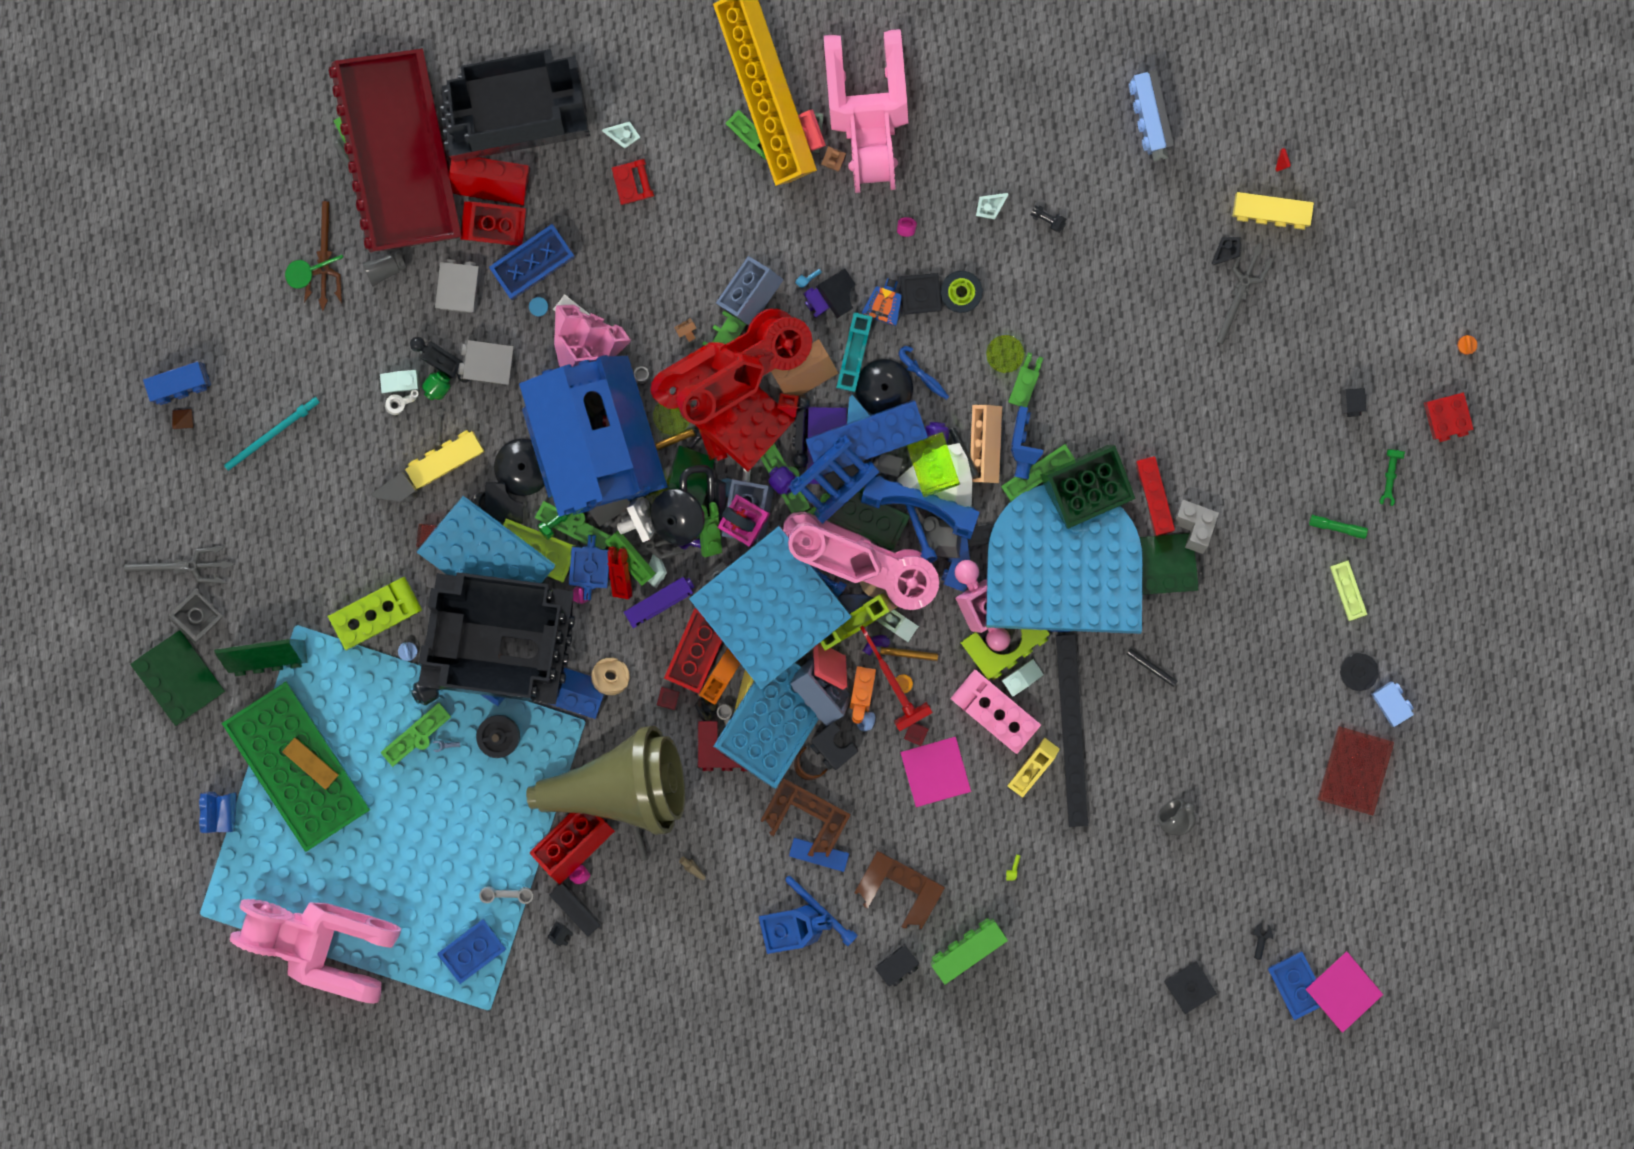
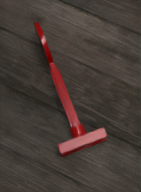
M860 626L878 658L880 668L903 706L904 715L894 720L899 732L933 713L927 702L917 708H914L911 702L909 703L888 664L881 658L864 626Z

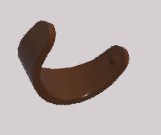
M805 746L796 755L794 769L800 778L815 780L825 774L828 769L826 768L820 775L816 776L806 774L799 762L802 752L807 748Z

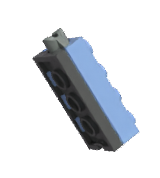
M1157 70L1134 75L1130 81L1129 90L1130 94L1135 96L1133 107L1135 114L1138 113L1140 118L1137 121L1139 132H1143L1144 135L1142 140L1143 150L1147 151L1148 155L1152 154L1154 162L1159 161L1160 158L1168 159L1167 150H1171L1174 143Z

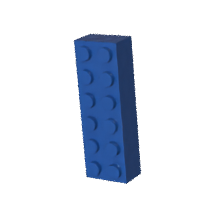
M913 400L805 439L815 463L834 446L838 438H843L845 435L852 442L849 448L861 461L926 439L928 436L916 402ZM843 452L835 459L841 468L854 464ZM828 465L820 474L823 475L834 470Z

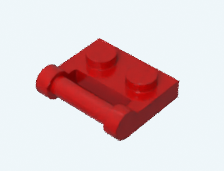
M645 159L611 168L621 205L654 197V192L650 189L645 169ZM634 168L638 169L644 193L638 194L632 172Z

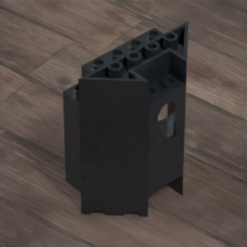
M551 49L463 65L460 66L461 74H458L457 79L447 80V85H442L444 105H440L443 116V134L446 140L444 144L446 152H449V157L454 162L591 136L576 56L553 60Z
M457 572L456 576L437 573L435 587L430 590L428 602L430 617L425 645H421L418 664L421 666L418 686L556 705L562 684H565L566 680L564 665H568L569 654H567V646H571L572 628L575 623V616H573L574 591L550 588L549 584ZM502 637L532 640L538 645V653L535 657L529 659L499 655Z

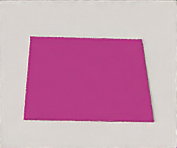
M956 736L900 752L916 807L971 792Z
M1347 951L1306 988V991L1342 1033L1383 996L1382 992Z

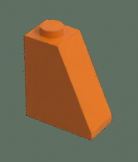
M729 648L725 651L699 696L714 705L741 664Z

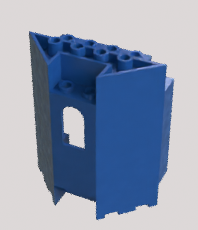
M603 355L596 358L597 360L593 362L584 360L579 362L577 366L572 367L571 364L554 370H545L542 372V375L519 383L525 402V407L522 411L548 498L553 497L559 517L572 513L577 515L591 511L601 505L624 499L629 501L644 497L650 492L668 488L628 356ZM594 391L601 396L610 426L592 431L584 405L586 393Z

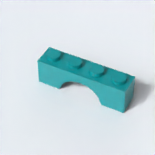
M855 312L853 314L836 389L855 393L872 316Z

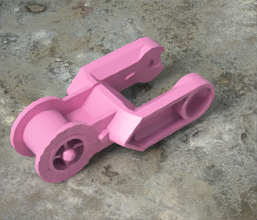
M900 29L884 32L885 77L888 82V93L846 96V72L843 70L841 36H824L831 130L846 132L847 139H851L852 161L849 162L848 168L853 172L855 193H860V184L887 181L890 183V190H896L894 169L898 165V160L893 157L892 138L890 135H895L894 128L908 124Z
M794 512L784 521L783 531L789 537L788 548L796 559L851 582L860 583L864 581L882 588L886 591L890 600L898 607L908 610L920 609L928 605L938 592L939 577L932 563L920 556L922 553L917 550L904 549L894 553L872 544L868 538L827 520L822 524L815 515L808 512Z
M255 899L241 900L239 907L246 913L241 931L233 932L230 935L229 940L234 945L248 952L261 954L262 956H278L288 961V976L303 985L365 1003L374 1004L380 1001L381 982L366 975L353 974L324 965L334 931L364 939L378 946L392 948L401 933L399 926L329 903L310 902L303 914L291 913L285 908L267 901Z

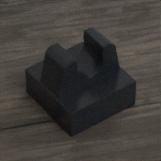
M556 921L547 938L560 947L561 945L567 946L568 942L564 939L567 935L573 936V932L562 923Z

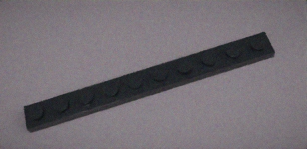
M1075 635L1056 636L1068 827L1088 826Z

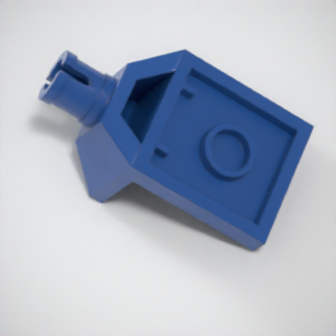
M1020 406L1017 412L1011 444V452L1014 461L1017 462L1014 477L1029 479L1032 465L1038 461L1044 450L1021 446V443H1025L1027 431H1024V426L1029 424L1031 413L1027 412V407Z
M809 904L794 910L759 916L767 954L804 948L818 942L822 930L832 929L833 922L825 923L827 920L832 919L829 914L819 916L818 912Z

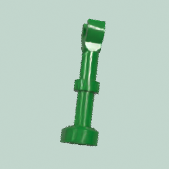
M1387 449L1386 455L1390 457L1388 472L1385 473L1387 478L1385 491L1380 497L1379 503L1383 505L1384 499L1389 498L1390 506H1393L1395 500L1392 496L1394 479L1397 477V474H1395L1397 458L1404 459L1405 451Z
M557 513V516L548 523L541 522L537 527L544 537L549 540L554 536L551 529L560 522H565L571 514L559 517Z

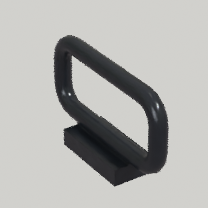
M707 465L686 468L680 476V489L687 491V478L691 474L706 473L707 514L709 517V504L715 502L718 507L719 521H721L723 518L722 514L726 509V483L715 478L713 470Z

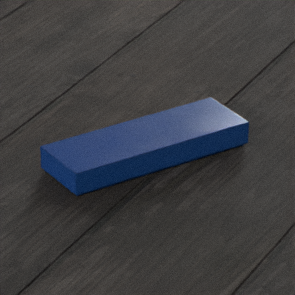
M794 837L789 853L790 857L844 872L849 853L832 849L828 857H826V852H814V856H808L807 854L813 843Z

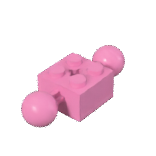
M963 560L955 568V577L960 583L966 584L968 590L957 596L956 601L970 630L979 633L988 630L986 636L988 647L994 651H1003L1010 644L1009 632L1004 628H986L987 579L978 583L979 568L977 564L971 560Z

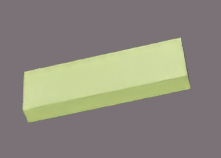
M1349 560L1330 566L1348 621L1367 615Z

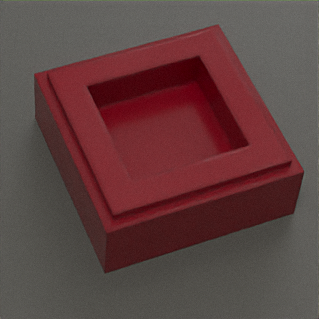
M661 687L657 706L675 710L680 692Z
M914 723L908 727L903 739L922 746L929 729Z

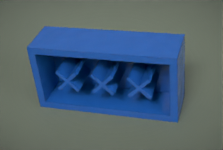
M551 224L489 266L509 298L514 300L573 260L575 256L555 226Z

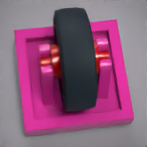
M736 494L730 506L724 510L723 518L717 528L747 546L752 547L770 513Z

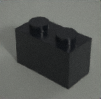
M1365 388L1340 391L1342 414H1347V417L1362 416V412L1367 411Z
M904 944L876 965L875 970L889 987L891 985L895 987L903 981L902 977L905 974L911 975L918 969L919 961Z

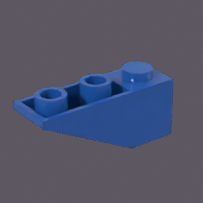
M961 536L960 559H948V562H951L948 570H944L941 580H944L943 585L965 592L967 585L960 583L955 577L957 564L963 560H970L968 540Z

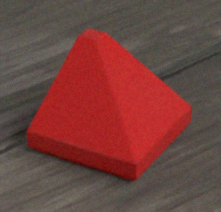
M1285 148L1279 151L1275 168L1276 172L1288 169L1291 166Z
M780 393L777 408L796 418L799 396Z

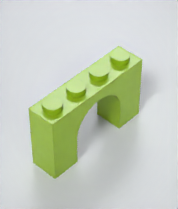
M886 592L876 596L850 614L852 617L821 641L822 647L826 651L860 631V626L863 625L865 628L898 606L890 600Z
M1020 629L1021 641L1018 647L1008 654L992 652L977 632L972 633L960 643L986 679L989 680L991 678L995 680L1002 675L1001 670L1005 667L1010 669L1017 664L1016 659L1020 656L1025 658L1032 653V647L1037 644L1040 647L1049 640L1047 636L1050 634L1047 630Z

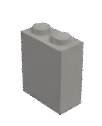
M450 259L440 262L435 308L475 314L480 267L476 266L474 262L465 261L464 265L457 264L456 260Z
M466 340L465 344H462L460 352L463 355V362L459 363L458 374L461 375L460 379L509 385L514 346Z

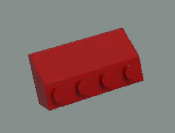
M475 158L459 162L451 160L449 178L452 193L524 206L530 167L529 165L486 158Z
M569 813L529 853L548 875L560 885L615 831L602 817L584 813Z

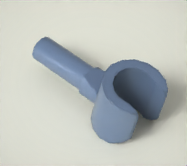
M442 740L433 742L439 743L441 746L440 749L433 750L434 752L443 751L444 748L460 747V742L444 743Z

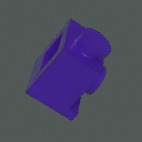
M810 288L803 293L807 299L804 303L808 309L816 312L813 314L815 318L830 309L817 288L815 290Z

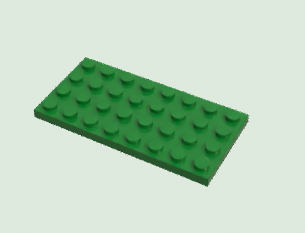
M287 681L221 723L305 852L371 810ZM295 737L339 774L326 790L282 752Z

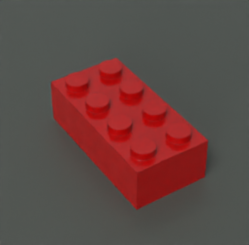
M696 607L664 679L699 694L722 640Z

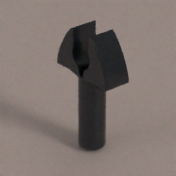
M1262 923L1258 924L1252 932V935H1256L1258 938L1254 956L1257 960L1262 959L1265 941L1268 938L1273 939L1270 925H1267V932L1263 936L1260 933Z

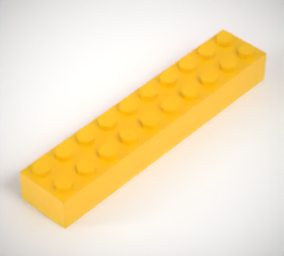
M720 0L714 3L713 6L775 186L793 182L817 171L759 1Z

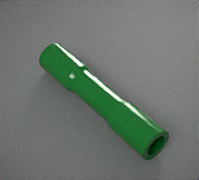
M1311 515L1309 526L1329 529L1361 539H1365L1368 528L1345 524L1316 515Z

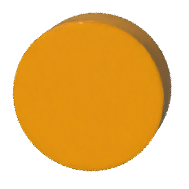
M905 674L896 677L904 694L908 693L913 686L912 679Z

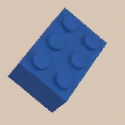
M195 362L143 379L150 402L157 405L168 404L171 402V398H186L190 392L201 393L207 391V387L211 386L205 364L201 362Z

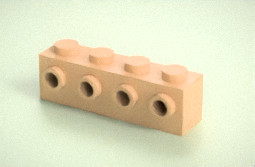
M972 405L970 457L980 475L976 479L972 478V482L999 483L1002 406Z

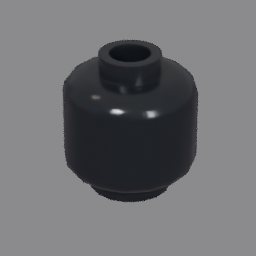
M419 681L413 684L411 694L417 704L428 705L439 698V690L441 689L418 686Z

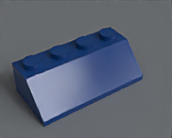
M564 667L566 673L565 684H562L556 705H550L597 719L605 694L600 693L594 687L591 676Z

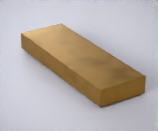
M296 737L282 751L325 790L339 776L338 773Z

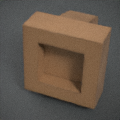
M828 146L821 165L839 172L846 153Z
M691 318L674 327L679 337L685 335L689 342L696 339L692 333L696 326Z

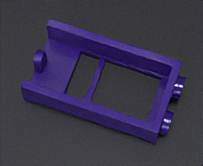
M684 576L624 611V614L631 626L636 628L639 626V622H646L687 598L690 594H693L695 586L690 578L686 579Z

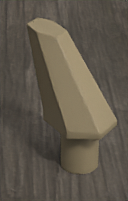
M685 857L680 858L679 863L684 866V870L701 880L706 878L693 860H688Z

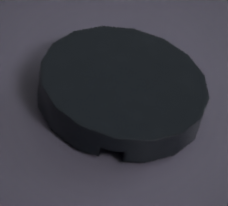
M1351 654L1344 659L1340 666V677L1346 687L1355 691H1364L1372 687L1378 679V666L1374 659L1367 654Z

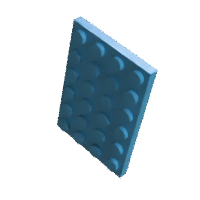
M465 496L460 498L417 550L419 555L442 572L454 576L459 572L542 583L555 567L553 562Z
M796 663L791 665L763 689H760L754 681L713 746L775 789L819 720L815 712L805 704L804 699L793 690L790 684L794 674L801 668Z

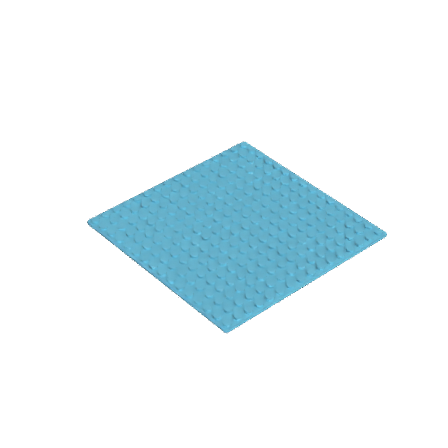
M299 625L295 626L290 639L305 640L308 663H304L301 668L291 669L290 666H283V670L279 672L274 689L284 682H288L371 810L305 852L248 766L236 802L235 831L226 832L200 911L201 916L242 929L246 913L239 907L241 900L255 899L274 903L291 913L303 914L308 904L315 902L329 903L379 918L401 928L400 936L392 948L378 946L364 939L334 931L326 957L484 1010H490L526 904L521 903L518 898H494L491 903H483L479 898V894L487 886H491L495 890H520L522 887L531 889L539 863L529 852L549 834L556 812H540L539 809L531 810L527 803L526 791L528 787L535 786L539 780L570 771L585 721L529 701L505 698L499 706H496L480 694L443 689L439 690V698L428 705L417 704L411 694V690H413V684L419 681L420 665L360 645H356L346 651L339 638ZM440 702L452 717L429 736L430 745L424 750L415 748L392 767L380 752ZM494 715H504L511 718L517 724L520 731V741L517 748L503 758H492L485 755L478 747L476 741V733L480 724L485 719ZM437 740H442L444 743L460 742V747L444 748L443 751L434 752L433 750L440 749L441 746L439 743L433 742ZM484 918L506 947V950L463 983L459 984L437 953Z

